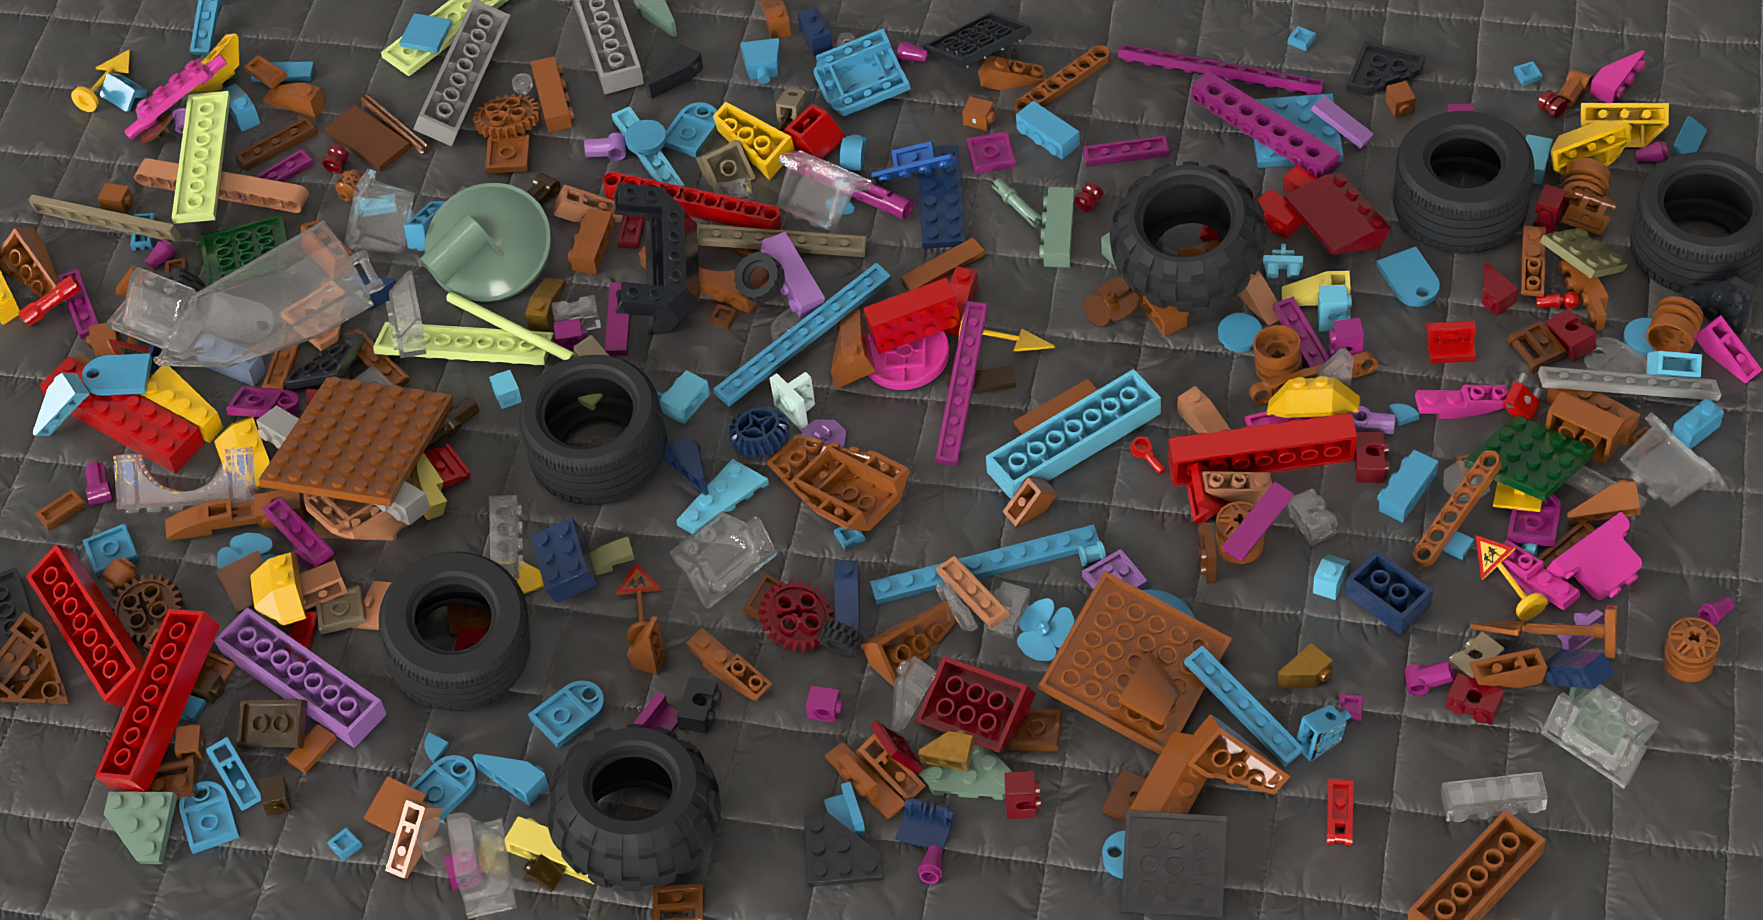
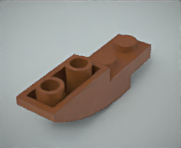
M1523 226L1520 270L1521 295L1544 297L1545 245L1540 243L1543 235L1546 234V227Z
M1562 258L1558 266L1560 273L1565 276L1566 289L1578 294L1582 305L1587 308L1588 321L1593 324L1595 331L1604 330L1607 317L1605 311L1609 298L1604 286L1598 277L1589 278Z
M231 498L183 510L165 520L166 539L171 541L213 535V529L257 524L254 500L232 503Z
M703 628L698 630L686 642L685 647L703 662V667L742 695L757 701L772 686V683L738 653L736 655L732 654Z

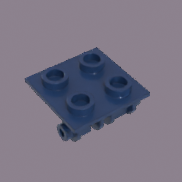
M913 796L906 798L904 805L906 809L895 840L925 848L935 845L939 846L943 851L957 809L939 805L936 802L931 803L928 800L916 799Z

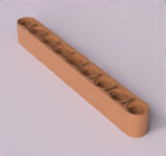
M146 158L142 161L134 178L139 184L175 191L179 164ZM221 171L218 199L237 203L244 202V204L299 213L310 195L309 191L301 185Z

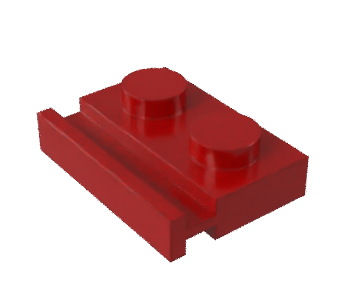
M445 444L444 448L438 447L424 453L443 480L442 489L462 482L464 478L469 479L471 477L470 470L449 444Z

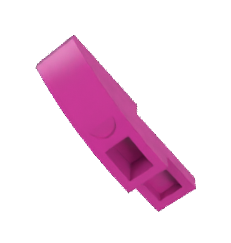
M1463 385L1461 390H1417L1415 399L1419 413L1437 414L1438 419H1456L1503 409L1508 389L1506 385Z
M1509 540L1503 543L1516 549L1501 563L1517 584L1528 593H1541L1546 597L1547 605L1551 602L1562 610H1565L1580 598V590L1559 577L1550 574L1544 569L1543 561Z

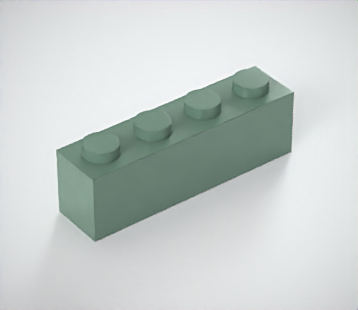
M1048 187V196H1044L1043 208L1047 209V212L1042 213V225H1045V228H1041V241H1044V245H1040V258H1044V267H1070L1075 203L1074 188Z

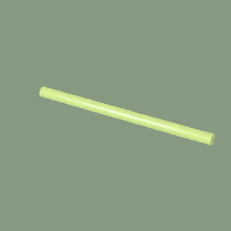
M450 292L447 295L446 299L448 302L563 360L577 357L576 353L454 292Z

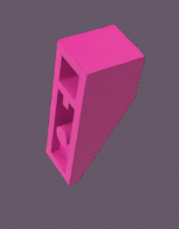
M1722 316L1708 322L1698 331L1696 340L1703 350L1742 382L1747 383L1762 371L1761 367Z

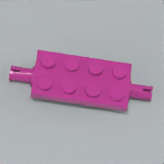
M221 54L207 65L199 58L196 61H190L185 66V70L180 74H174L165 86H159L154 90L150 98H145L137 104L136 113L138 120L124 130L126 135L133 140L145 129H149L158 121L157 117L199 83L204 85L214 77L215 73L228 64Z

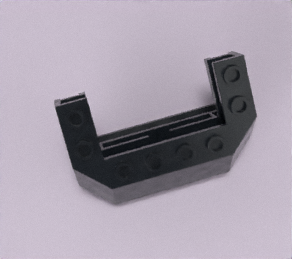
M619 183L613 194V214L645 217L646 284L622 282L621 290H617L615 293L617 297L616 313L647 316L648 335L673 332L700 303L697 223L662 187Z

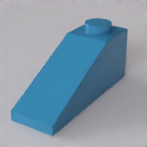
M237 84L219 91H229L231 96L229 112L242 132L260 124L255 106L248 95Z
M446 201L429 202L404 224L408 248L417 249L418 251L425 250V239L430 222Z
M228 737L206 749L208 757L241 811L261 801L259 790Z
M475 754L473 756L477 770L528 806H531L549 787L546 778L547 773L538 765L533 766L528 761Z

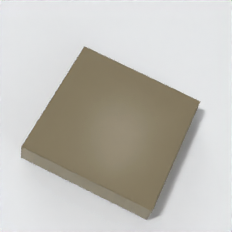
M360 586L348 588V593L321 604L318 602L316 604L321 635L356 627L366 622L363 594Z

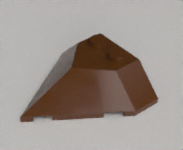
M24 611L10 629L13 635L0 650V702L70 704L45 627Z

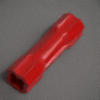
M70 275L58 283L52 291L38 301L30 303L18 313L24 323L30 327L43 318L49 310L81 291L82 287L77 279Z

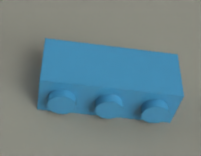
M1032 101L1016 114L1018 131L1033 139L1036 144L1046 148L1052 155H1056L1063 160L1080 146L1079 131L1035 101Z
M1413 450L1409 457L1405 456L1401 462L1400 470L1392 474L1388 487L1386 489L1382 488L1378 495V511L1403 523L1436 477L1439 461L1416 450Z

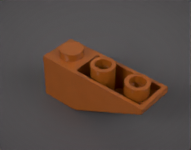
M992 55L985 59L978 71L981 87L995 90L1036 85L1047 80L1043 66Z

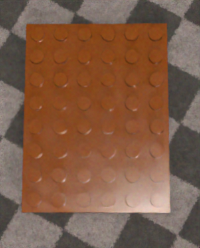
M327 377L260 476L259 485L260 487L391 507L404 481L408 479L454 403L453 395L379 383H368L359 380Z

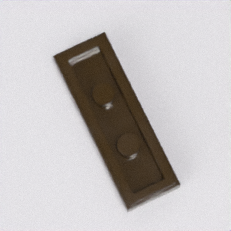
M1012 365L976 371L972 394L1016 387ZM952 375L946 376L948 390L950 387Z

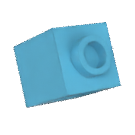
M510 370L489 377L501 410L522 402L519 388Z

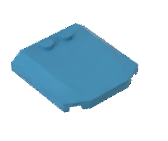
M884 29L828 50L816 57L815 79L827 106L842 116L849 115L911 89Z

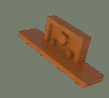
M840 743L825 755L826 760L839 772L840 776L845 781L850 782L857 793L865 797L886 819H890L904 808L905 802L845 743Z

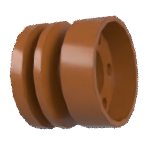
M1579 158L1571 161L1566 166L1561 189L1566 190L1564 209L1569 200L1579 201L1580 198L1573 196L1575 188L1581 190L1588 189L1595 195L1607 196L1611 177L1609 168L1602 162L1590 158ZM1588 201L1586 206L1596 209L1598 205Z
M1670 296L1663 298L1659 301L1646 333L1647 342L1656 351L1691 352L1704 319L1702 310L1693 301L1684 297Z
M1273 325L1257 333L1253 343L1255 371L1262 381L1302 370L1301 339L1294 329L1284 325Z
M1237 501L1229 503L1222 507L1217 514L1215 546L1218 554L1231 563H1250L1259 558L1264 549L1265 534L1242 562L1222 549L1225 542L1254 508L1255 505L1249 502Z
M1687 617L1674 623L1668 633L1663 653V664L1667 672L1674 678L1684 682H1698L1707 678L1713 671L1720 648V635L1717 629L1708 621L1695 617Z

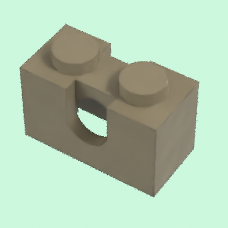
M1483 631L1476 638L1474 636L1471 637L1465 645L1466 649L1460 652L1456 651L1449 659L1455 672V678L1457 673L1476 679L1469 665L1470 662L1504 655L1505 648Z

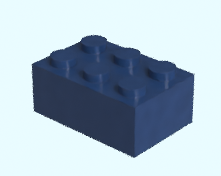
M572 517L531 535L545 591L556 603L598 585L583 530Z
M1377 550L1346 579L1345 595L1401 635L1431 606L1433 589Z

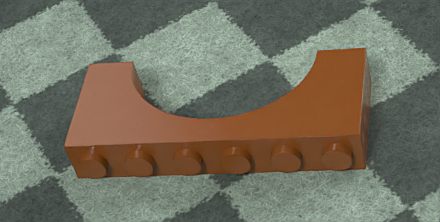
M644 246L639 252L642 267L646 269ZM699 267L700 294H706L715 298L718 302H724L737 310L750 313L755 307L756 302L749 300L737 290L736 283L734 282L735 270L711 271ZM763 267L755 269L750 276L752 286L756 288L764 286L769 279V272Z

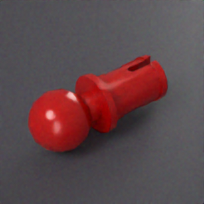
M1571 291L1563 296H1560L1559 292L1557 294H1544V297L1537 296V309L1557 308V310H1560V305L1573 309L1579 305L1580 298L1578 294Z

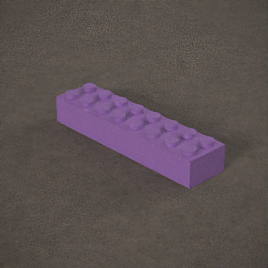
M246 608L214 639L224 657L235 662L237 666L285 700H307L306 715L353 748L387 715L379 698L249 608ZM285 648L291 651L290 655L287 651H285ZM298 657L303 659L305 662H299Z

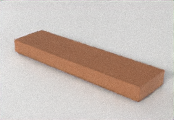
M955 556L936 568L937 574L991 629L1010 617L1009 611Z

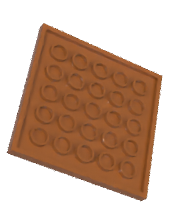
M1104 571L1042 678L1038 689L1148 749L1161 754L1173 732L1181 733L1206 687L1184 664L1185 659L1203 645L1220 662L1232 638ZM1148 650L1154 655L1181 691L1162 725L1118 702Z

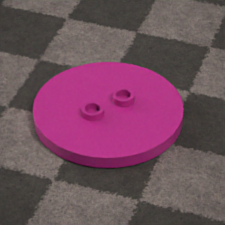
M944 330L878 354L870 333L868 335L876 372L868 376L875 383L885 388L908 390L921 387L934 380L944 370L949 360L950 347Z

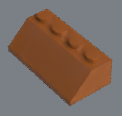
M1179 732L1171 734L1129 808L1130 811L1188 814L1207 777L1186 763L1194 735Z

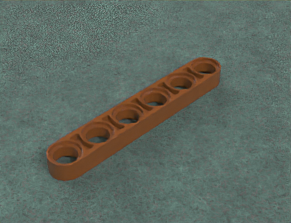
M1104 45L1093 47L1017 99L1014 103L1015 115L1021 111L1018 109L1019 107L1027 106L1032 101L1045 107L1105 66L1110 61L1109 48ZM1098 53H1103V54H1105L1106 56H1105V57H1102V58H1099V57H1096L1095 55L1098 54ZM1082 64H1089V65H1091V66L1088 67V68H1082V67H1080ZM1068 74L1075 75L1072 79H1068L1065 76ZM1051 85H1059V86H1060L1058 89H1051V88H1050ZM1037 95H1042L1045 97L1042 100L1034 99V97Z
M1371 352L1358 353L1258 382L1250 388L1249 395L1255 404L1264 405L1269 403V400L1278 392L1277 388L1285 384L1289 379L1297 377L1317 378L1322 373L1329 372L1326 377L1336 378L1343 382L1372 373L1376 370L1378 362ZM1371 360L1367 366H1361L1364 361ZM1350 366L1346 372H1340L1343 367ZM1266 390L1262 396L1256 397L1259 391Z
M1489 450L1479 456L1415 547L1413 556L1418 565L1429 567L1435 563L1501 469L1502 462L1498 453ZM1488 458H1495L1496 463L1493 466L1487 467L1484 465ZM1474 477H1483V481L1481 484H1471V481ZM1462 495H1469L1470 500L1467 503L1460 504L1458 502ZM1448 514H1457V518L1455 521H1445V518ZM1436 532H1443L1444 537L1441 540H1432V536ZM1428 550L1431 552L1428 559H1419L1422 551Z

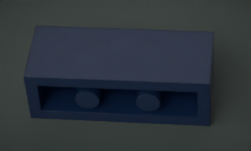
M1561 649L1545 661L1548 668L1544 677L1554 686L1594 689L1614 674L1604 652Z

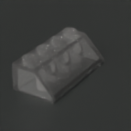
M410 270L389 291L390 301H386L394 350H399L400 358L426 354L421 314L412 270Z

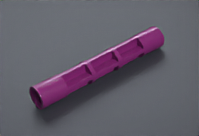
M795 151L790 158L789 169L805 177L818 181L903 220H906L912 212L913 201L904 196L893 193L819 159H815V157L801 151Z

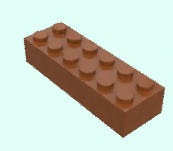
M1504 810L1409 909L1407 920H1481L1543 855L1546 839Z

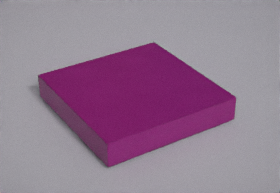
M1008 131L966 139L974 174L1016 167Z

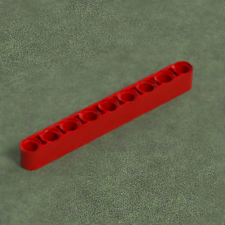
M609 172L602 179L605 195L611 200H614L613 194L619 183L662 187L690 217L735 227L781 230L782 228L780 211L773 205L617 172Z

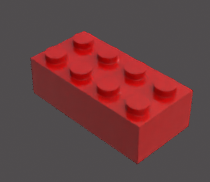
M947 277L864 308L869 333L878 354L891 351L961 324L956 296Z

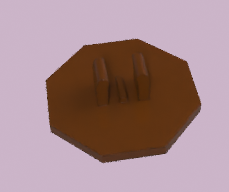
M170 110L164 111L157 117L158 121L142 132L139 138L143 144L155 138L161 140L160 133L163 130L169 133L167 125L173 117Z

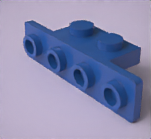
M930 141L892 150L894 167L872 172L871 174L875 180L880 183H886L895 177L907 178L916 172L928 173L931 172V169L937 167L940 169L949 168L952 166L951 164L957 163V158L952 154L936 157L934 143Z

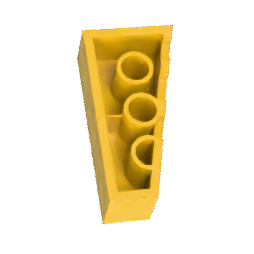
M727 102L713 116L718 132L729 142L739 140L747 159L768 180L773 178L795 152L791 136Z

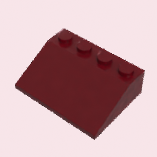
M1342 172L1326 174L1286 194L1283 198L1332 255L1381 248L1391 229L1384 218L1377 213Z
M943 656L915 722L943 733L948 731H965L973 735L975 745L1001 754L1027 716L1036 693L1025 684Z

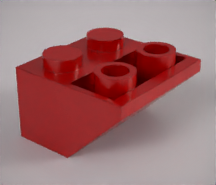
M814 104L809 105L785 128V133L791 136L796 151H801L821 161L842 143L843 138H846L829 113Z

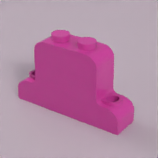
M1622 512L1618 513L1556 558L1546 570L1562 580H1568L1572 576L1575 577L1590 596L1596 600H1602L1607 596L1613 598L1622 590L1620 586L1623 584L1629 586L1638 579L1639 576L1636 573L1642 566L1641 558L1624 540L1628 535L1626 531L1630 527L1629 520Z

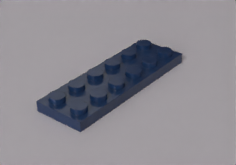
M959 145L935 146L936 157L952 154L957 158V163L951 164V167L945 169L933 168L928 173L918 172L923 249L956 247L965 242Z

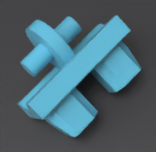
M1281 243V250H1272V255H1264L1263 269H1265L1267 279L1278 278V269H1287L1288 279L1299 278L1300 270L1303 268V256H1294V250H1286V244Z

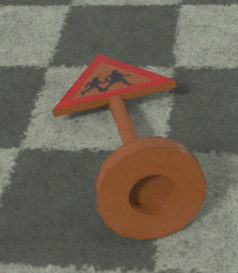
M635 563L616 592V595L636 593L639 622L632 624L627 631V639L630 644H634L639 633L649 622L645 621L642 593L662 591V588L637 563Z

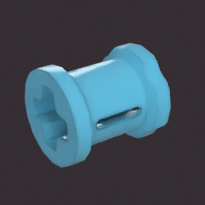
M1097 541V544L1087 547L1078 546V553L1083 567L1087 566V563L1106 558L1102 541Z

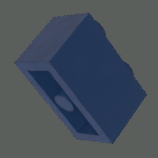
M817 7L798 12L800 32L813 56L833 49L831 32Z

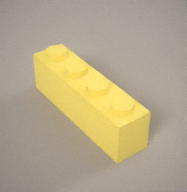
M517 817L504 839L508 852L526 859H535L542 854L565 869L564 873L592 883L588 878V874L576 873L562 858L561 851L552 842L548 827L540 825L531 818Z

